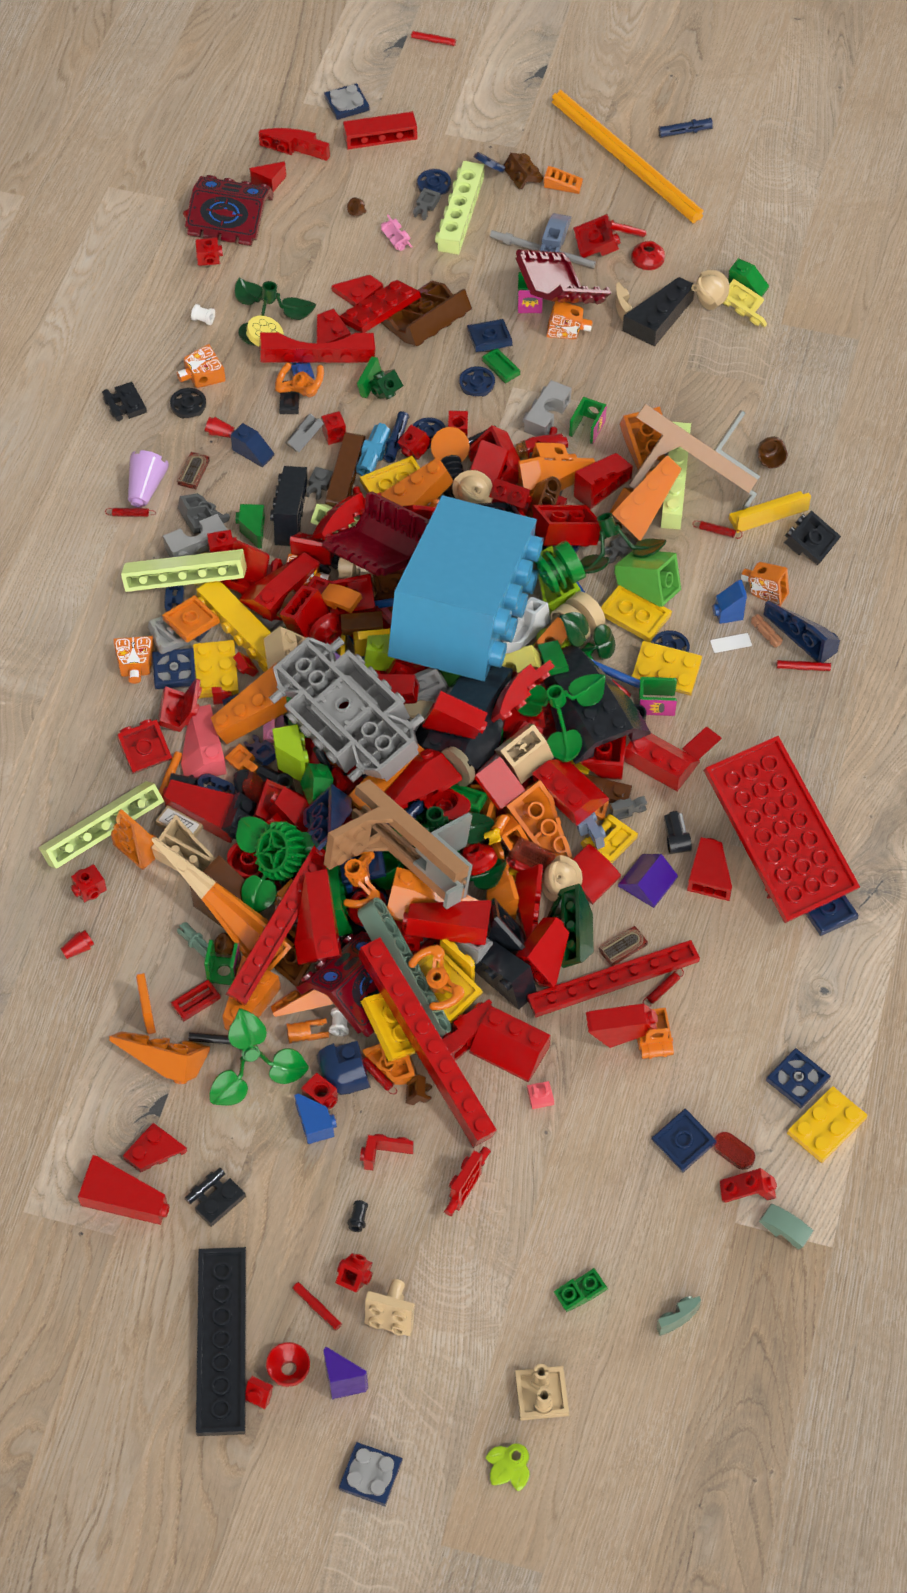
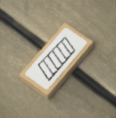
M168 805L155 821L157 826L165 829L176 814L195 837L203 829L201 823Z

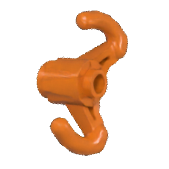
M286 363L277 375L275 390L279 393L294 391L301 393L303 396L313 397L323 381L324 367L322 365L317 366L315 380L302 371L295 374L292 380L283 382L287 372L291 369V364Z
M374 851L362 852L358 860L351 859L344 865L345 876L350 884L354 887H361L368 895L366 899L362 900L345 899L343 901L344 906L361 908L375 897L380 898V892L371 884L369 864L374 859Z
M439 945L428 946L417 952L409 960L408 966L414 968L424 957L433 955L432 969L426 976L427 984L433 993L445 994L447 992L452 994V997L445 1001L432 1002L429 1008L431 1010H444L457 1004L464 997L465 993L462 986L452 983L444 968V949Z

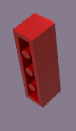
M413 111L343 121V133L347 150L417 140V123Z

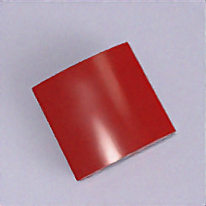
M590 843L572 859L582 871L583 880L581 886L587 900L592 905L621 878V874L613 864Z

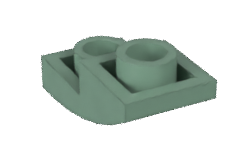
M773 1203L769 1205L759 1220L776 1237L781 1234L798 1250L804 1247L814 1231L802 1220Z
M692 1296L685 1297L677 1303L675 1314L668 1312L661 1315L656 1326L659 1336L667 1334L689 1321L700 1308V1296L695 1298Z

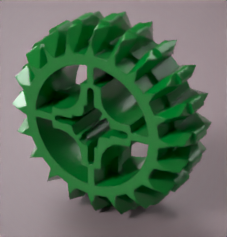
M282 821L271 822V824L265 825V829L260 830L261 836L256 838L258 843L254 846L256 848L254 856L257 857L255 864L259 865L258 871L262 872L263 876L277 881L288 880L295 876V873L300 869L299 866L303 864L302 857L306 856L303 854V849L306 846L302 843L305 838L301 837V831L290 823Z

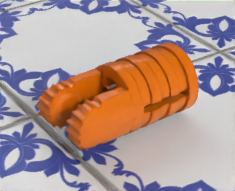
M327 1019L308 1020L293 1024L287 1023L289 1044L305 1040L329 1038V1032L311 1034L310 1026L327 1024Z

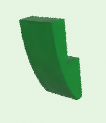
M593 1268L575 1281L571 1279L553 1292L565 1311L568 1312L594 1299L608 1290L596 1269Z

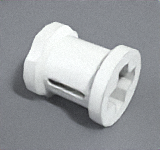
M195 304L191 312V319L193 321H204L207 325H211L215 318V309H205L200 307L199 304Z
M337 1007L331 1010V1016L333 1017L332 1025L329 1027V1033L334 1036L348 1035L347 1019Z

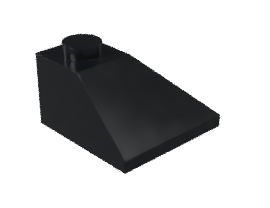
M493 898L491 900L488 923L489 938L510 952L524 949L522 928L500 903Z

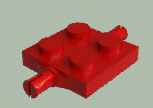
M483 1146L480 1153L474 1150L470 1157L466 1156L463 1160L460 1174L458 1176L455 1175L449 1185L451 1192L449 1195L450 1202L444 1210L446 1215L452 1217L455 1210L460 1211L482 1174V1166H484L485 1160L491 1153L489 1148Z

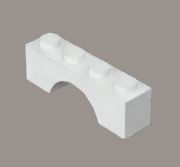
M534 597L528 599L523 618H517L518 623L512 643L502 641L507 643L506 654L526 646L541 629L551 622L547 602Z

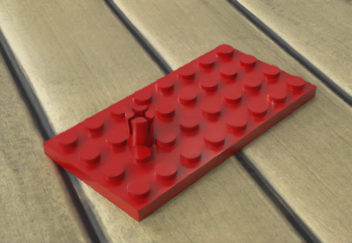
M779 735L710 765L703 770L784 923L792 921L860 888Z

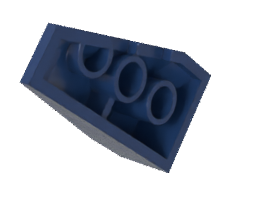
M769 600L765 602L763 615L816 662L824 663L838 652L840 639L835 633Z
M333 784L304 810L303 824L308 828L307 832L312 836L311 839L319 851L327 844L328 833L342 826L352 811V798Z

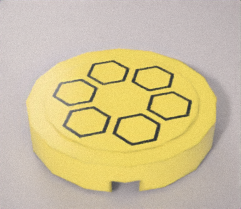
M267 316L252 317L246 327L247 337L258 347L260 332H279L284 335L279 323Z

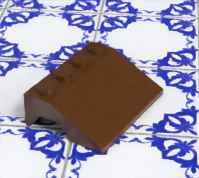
M432 280L418 289L421 298L384 320L381 324L403 342L419 346L429 337L437 335L438 331L444 327L450 326L456 319L464 317L472 307L465 289L452 294L446 284Z

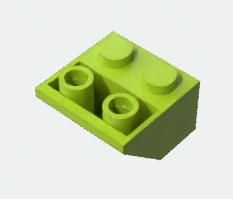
M298 724L273 728L274 749L278 769L301 782L309 763L307 750H305L304 734L302 732L299 733Z

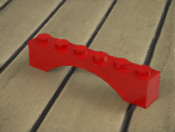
M260 332V362L368 363L371 357H375L374 333H354L349 337L330 343H306L286 337L279 332Z

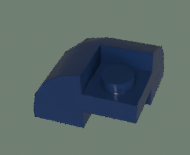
M358 1041L337 1047L333 1043L318 1052L317 1062L320 1075L337 1088V1093L345 1095L371 1088Z

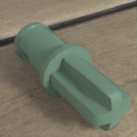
M187 922L182 923L180 927L183 930L178 928L177 933L188 942L189 947L195 948L205 958L208 943L203 939V935L197 933Z

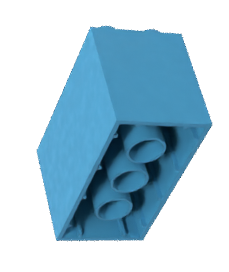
M442 495L395 589L388 657L484 682L491 666L501 668L507 650V643L502 641L512 643L518 619L513 616L523 618L528 602V594L526 593L533 594L538 579V570L533 569V561L538 562L544 539L534 536L537 519Z

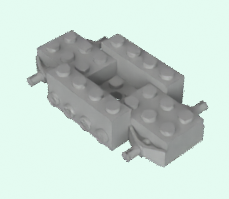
M310 637L306 638L273 667L278 690L268 698L273 704L283 696L292 698L284 705L288 711L286 716L293 724H298L302 733L306 737H310L319 750H323L332 763H336L345 773L356 765L357 768L347 775L353 783L362 774L384 779L387 782L419 754L414 730L425 719L418 713L409 722L407 719L410 716L403 704L405 702L404 698L398 692L394 694L389 683L384 679L381 681L378 678L377 672L371 666L367 668L364 665L365 661L360 655H353L348 650L336 660L335 651L345 644L340 637L330 645ZM342 702H349L346 708H339Z

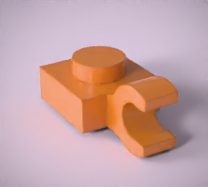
M240 743L225 757L226 761L237 771L247 769L255 776L256 770L259 768L253 763L255 760L254 755Z

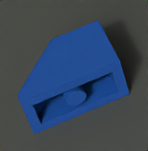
M737 580L716 596L712 609L714 616L718 617L719 624L743 620L747 594L742 580Z
M295 1094V1105L307 1143L311 1144L334 1137V1128L337 1127L334 1114L329 1115L326 1106L301 1094Z

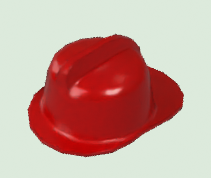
M451 788L441 793L438 790L426 795L427 799L423 800L427 809L433 806L440 807L444 812V816H448L449 821L467 814L471 807L468 798Z

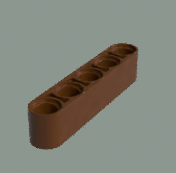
M345 432L325 504L334 507L343 499L351 496L357 475L356 466L361 457L365 435Z
M549 477L536 485L532 502L526 514L527 517L533 518V505H556L561 490V482L557 477Z

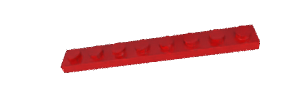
M315 845L312 847L227 990L226 995L244 1006L247 1004L299 915L305 873L327 868L324 865L325 850L321 849L319 851Z
M692 940L556 985L555 987L527 995V1000L536 1018L675 971L678 968L698 963L700 957Z

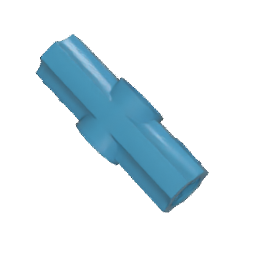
M379 423L374 425L369 439L363 443L361 457L356 466V472L361 476L373 472L378 461L383 459L385 445L390 435V428L386 424Z

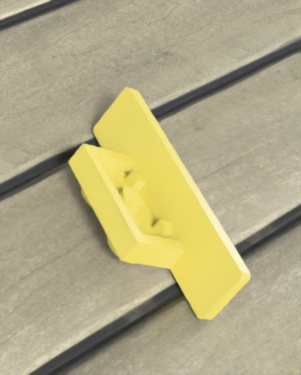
M733 279L729 284V295L723 304L727 307H730V305L734 307L735 311L742 317L748 316L754 325L766 327L765 319L755 313L763 303V297Z

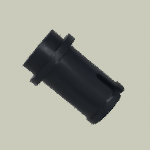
M172 773L169 782L170 780H176L196 786L198 781L193 775L184 776Z
M356 1200L353 1204L351 1218L348 1219L347 1224L351 1231L361 1232L366 1227L365 1216L368 1203Z

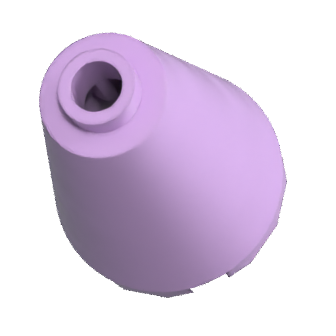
M140 450L139 454H135V451L131 453L128 501L131 502L132 506L141 508L148 504L169 467L167 460L165 463L161 460L162 456L145 450Z

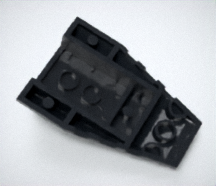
M571 645L562 649L569 671L549 676L543 680L546 691L552 685H560L564 691L567 690L570 694V684L579 677L591 674H604L606 677L604 694L597 704L582 706L577 702V699L571 700L566 697V703L561 707L566 731L577 730L582 738V748L579 754L572 760L574 764L594 757L595 747L626 735L629 736L631 741H635L651 734L633 701L579 647ZM550 705L556 732H562L557 709Z
M491 666L485 682L460 675L445 692L487 712L485 721L488 723L483 734L478 733L475 739L424 728L422 727L423 721L415 733L417 743L424 750L433 749L438 752L450 746L458 748L468 757L469 761L467 763L469 766L474 767L476 774L496 754L495 749L501 744L504 721L498 719L493 723L491 717L499 695L512 679L513 669L503 666L501 668Z

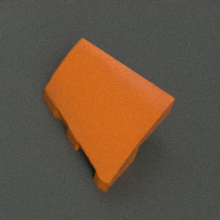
M380 1043L362 1050L363 1054L395 1085L407 1084L408 1081L417 1076L411 1055L389 1062Z

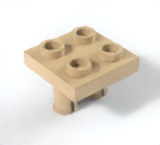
M393 1279L386 1296L368 1291L365 1300V1324L374 1329L392 1331L396 1335L411 1336L415 1304L403 1301L404 1295L402 1293L405 1287L403 1281Z
M538 1364L534 1369L515 1370L520 1421L569 1416L563 1366L547 1367L544 1364Z

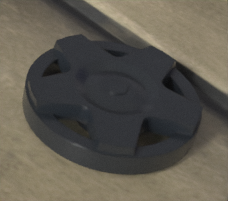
M195 388L180 389L170 399L171 410L177 417L182 419L200 416L206 408V397L200 390Z

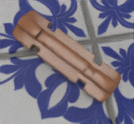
M760 614L753 616L751 620L755 628L758 627L757 630L766 640H770L769 643L773 647L777 648L780 646L783 639L779 634H775L776 631L766 621H763L764 618Z

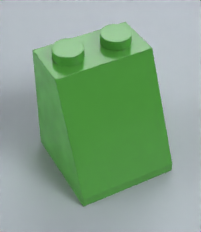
M632 550L615 565L614 574L618 585L657 606L663 607L682 590L676 553L658 551L649 557L640 558L635 557Z

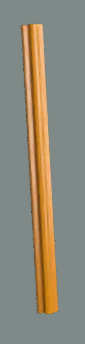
M559 90L558 93L553 94L552 103L688 220L695 224L697 220L702 219L704 211L564 91Z

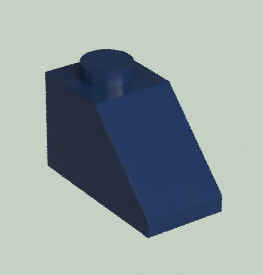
M244 423L230 435L232 450L262 468L275 456L259 432Z

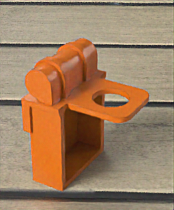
M666 1008L653 1009L658 1017L657 1029L648 1030L646 1036L637 1038L642 1059L674 1055L673 1037L671 1036Z

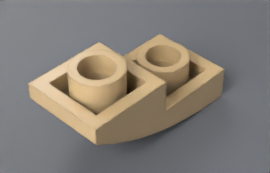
M618 282L616 283L615 305L618 315L623 322L624 315L632 310V306L628 303L630 298L628 290Z

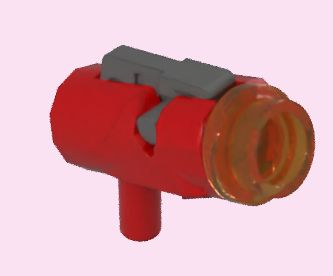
M556 427L550 428L549 435L531 437L516 444V452L519 458H523V460L531 459L535 443H560L568 448L567 437H563L562 433L557 434Z

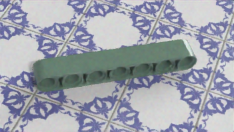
M375 897L358 909L359 919L371 941L379 937L382 939L440 1037L451 1031V1024L443 1010H431L429 1008L430 1003L438 1002L427 984V980L419 965L417 964L414 968L408 966V962L413 957V954L385 903L380 898Z

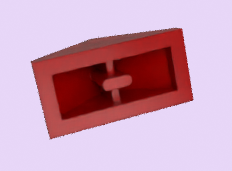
M285 161L249 168L251 183L257 186L259 184H266L273 192L286 178Z

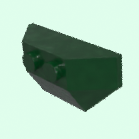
M580 884L560 889L559 897L553 903L547 918H559L564 923V927L569 931L561 964L562 968L583 963L594 952L593 912Z

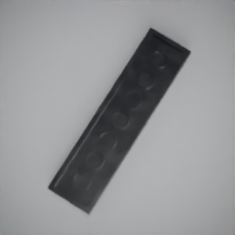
M246 1247L199 1249L196 1436L246 1435Z

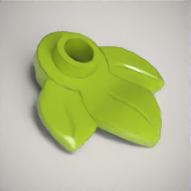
M515 1443L508 1448L497 1446L491 1449L485 1457L487 1461L494 1464L490 1472L491 1484L502 1485L511 1481L517 1491H521L526 1486L530 1476L526 1465L529 1461L527 1448L522 1444ZM519 1451L521 1458L517 1461L513 1460V1453Z

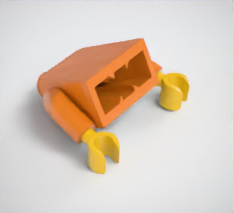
M510 813L499 815L494 821L492 831L484 833V838H489L488 845L501 841L514 859L525 864V861L514 856L516 853L515 847H517L515 844L519 843V841L523 843L521 840L529 841L520 824ZM512 868L508 869L509 875H512L514 881H516L518 871Z

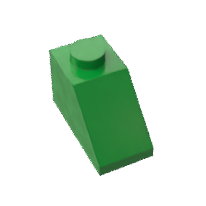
M738 258L729 269V284L735 279L761 297L769 289L768 283L755 265Z
M240 504V510L236 512L235 522L239 524L240 533L257 548H262L265 524L264 505Z
M312 763L307 765L300 784L309 805L333 784V776L328 765Z

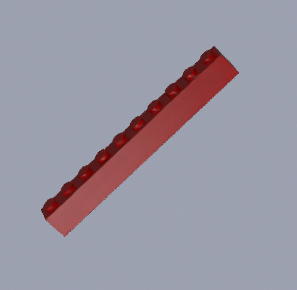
M379 937L362 946L358 954L359 959L472 1147L474 1148L494 1136L497 1129L384 942Z

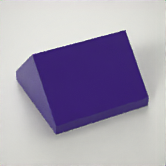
M642 854L619 882L618 887L655 908L677 880L678 875L662 854Z
M325 1347L323 1350L332 1400L366 1392L368 1389L367 1371Z

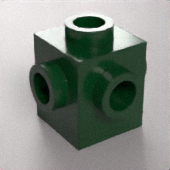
M395 369L386 370L385 372L383 370L373 375L374 379L369 381L371 391L378 399H390L396 395L395 391L403 387Z

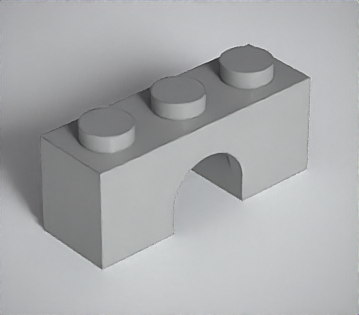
M552 380L547 387L544 386L540 397L534 400L530 412H526L524 415V432L536 437L549 435L550 428L554 427V414L549 411L563 414L571 402L572 388Z
M218 514L199 521L201 533L198 536H187L182 529L163 535L164 547L170 558L196 555L210 551L207 534L227 530Z

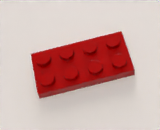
M399 280L392 281L383 289L376 291L372 296L363 299L356 306L347 309L346 312L340 315V318L344 324L361 333H365L421 298L420 291Z

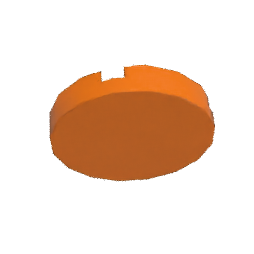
M454 427L442 428L436 432L430 446L434 458L439 457L441 460L449 455H457L461 458V462L468 456L470 448L469 440L465 433Z

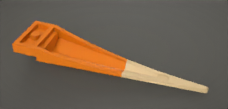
M153 837L152 842L202 899L233 942L239 943L241 953L247 958L269 920L162 841ZM285 937L267 970L271 971L294 946L287 937Z

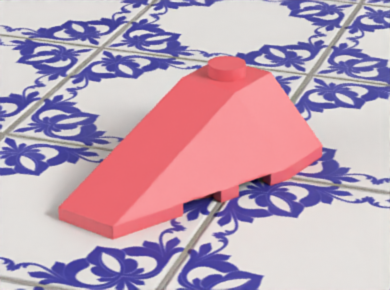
M210 704L199 706L197 715L192 716L186 729L181 760L184 776L193 775L197 780L204 774H212L214 776L227 774L220 739L211 720L213 712Z

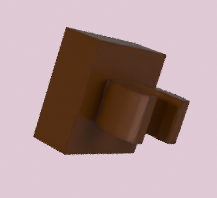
M418 1074L407 1082V1104L415 1105L419 1101L426 1103L432 1099L431 1096L425 1094V1091L428 1092L432 1089V1085L426 1083L425 1076Z

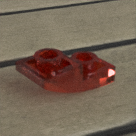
M250 771L242 785V790L245 792L246 797L257 803L264 781L255 772Z

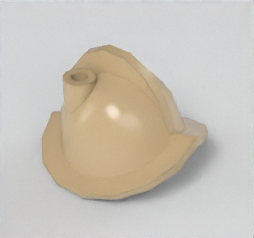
M707 270L700 273L696 284H693L691 288L693 291H696L699 302L704 308L714 310L725 302L729 295L730 286L728 279L723 273L717 270Z
M467 470L460 473L454 479L452 490L456 499L471 503H492L493 498L489 497L493 485L484 473L477 470Z
M559 855L553 858L543 872L542 890L545 896L552 902H555L559 897L560 889L575 884L581 885L583 878L580 867L569 857Z

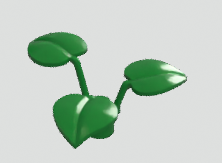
M591 674L579 677L570 684V694L567 690L564 691L560 685H552L547 691L544 687L536 685L529 691L531 695L525 699L527 704L517 710L522 715L527 717L537 716L541 713L542 706L546 707L548 702L557 709L562 732L553 733L547 740L554 758L559 759L561 762H569L579 754L582 748L580 733L577 730L566 731L561 707L565 705L566 697L571 700L577 699V702L582 706L595 705L603 697L606 677L604 674Z
M248 816L241 818L238 822L236 833L238 846L247 853H255L256 848L254 846L258 843L256 838L261 836L260 830L265 829V825L268 824L256 817ZM301 832L300 835L305 838L302 844L306 846L303 849V854L306 856L302 857V862L305 861L314 846L311 839L312 836L308 832ZM252 875L246 879L242 886V899L245 904L260 913L275 902L277 888L272 881L266 880L267 877L262 876L260 878Z
M239 1008L228 1031L230 1043L238 1048L242 1054L240 1057L239 1074L237 1076L233 1070L221 1072L214 1079L210 1088V1102L214 1105L229 1106L240 1103L246 1097L248 1086L241 1079L244 1073L245 1061L253 1062L258 1057H261L268 1065L272 1066L269 1070L270 1078L280 1084H289L299 1080L308 1071L309 1066L303 1056L292 1048L279 1050L274 1055L273 1062L270 1061L257 1046L263 1043L267 1036L264 1023L253 1013Z

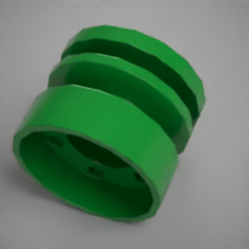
M566 540L553 547L555 557L548 551L543 552L544 558L540 555L538 562H535L542 581L553 594L560 592V587L563 590L567 588L565 578L574 584L586 577L576 552Z

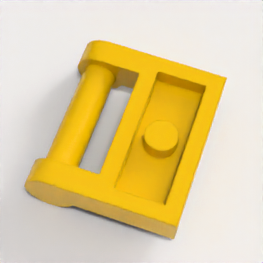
M608 814L601 826L605 832L609 828L614 829L604 838L605 847L598 849V851L613 863L638 838V833L613 815ZM590 836L581 841L583 848L589 843L595 847Z

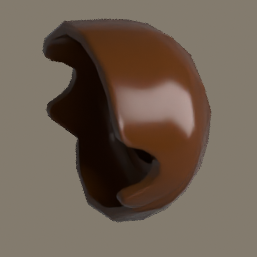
M776 436L765 438L759 443L757 448V455L761 464L770 469L780 467L788 457L785 443Z

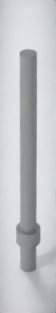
M492 230L490 234L491 238L501 240L504 244H514L540 251L541 248L540 244L514 237L513 234L507 232L504 234ZM563 252L566 257H569L570 262L593 269L596 265V261Z

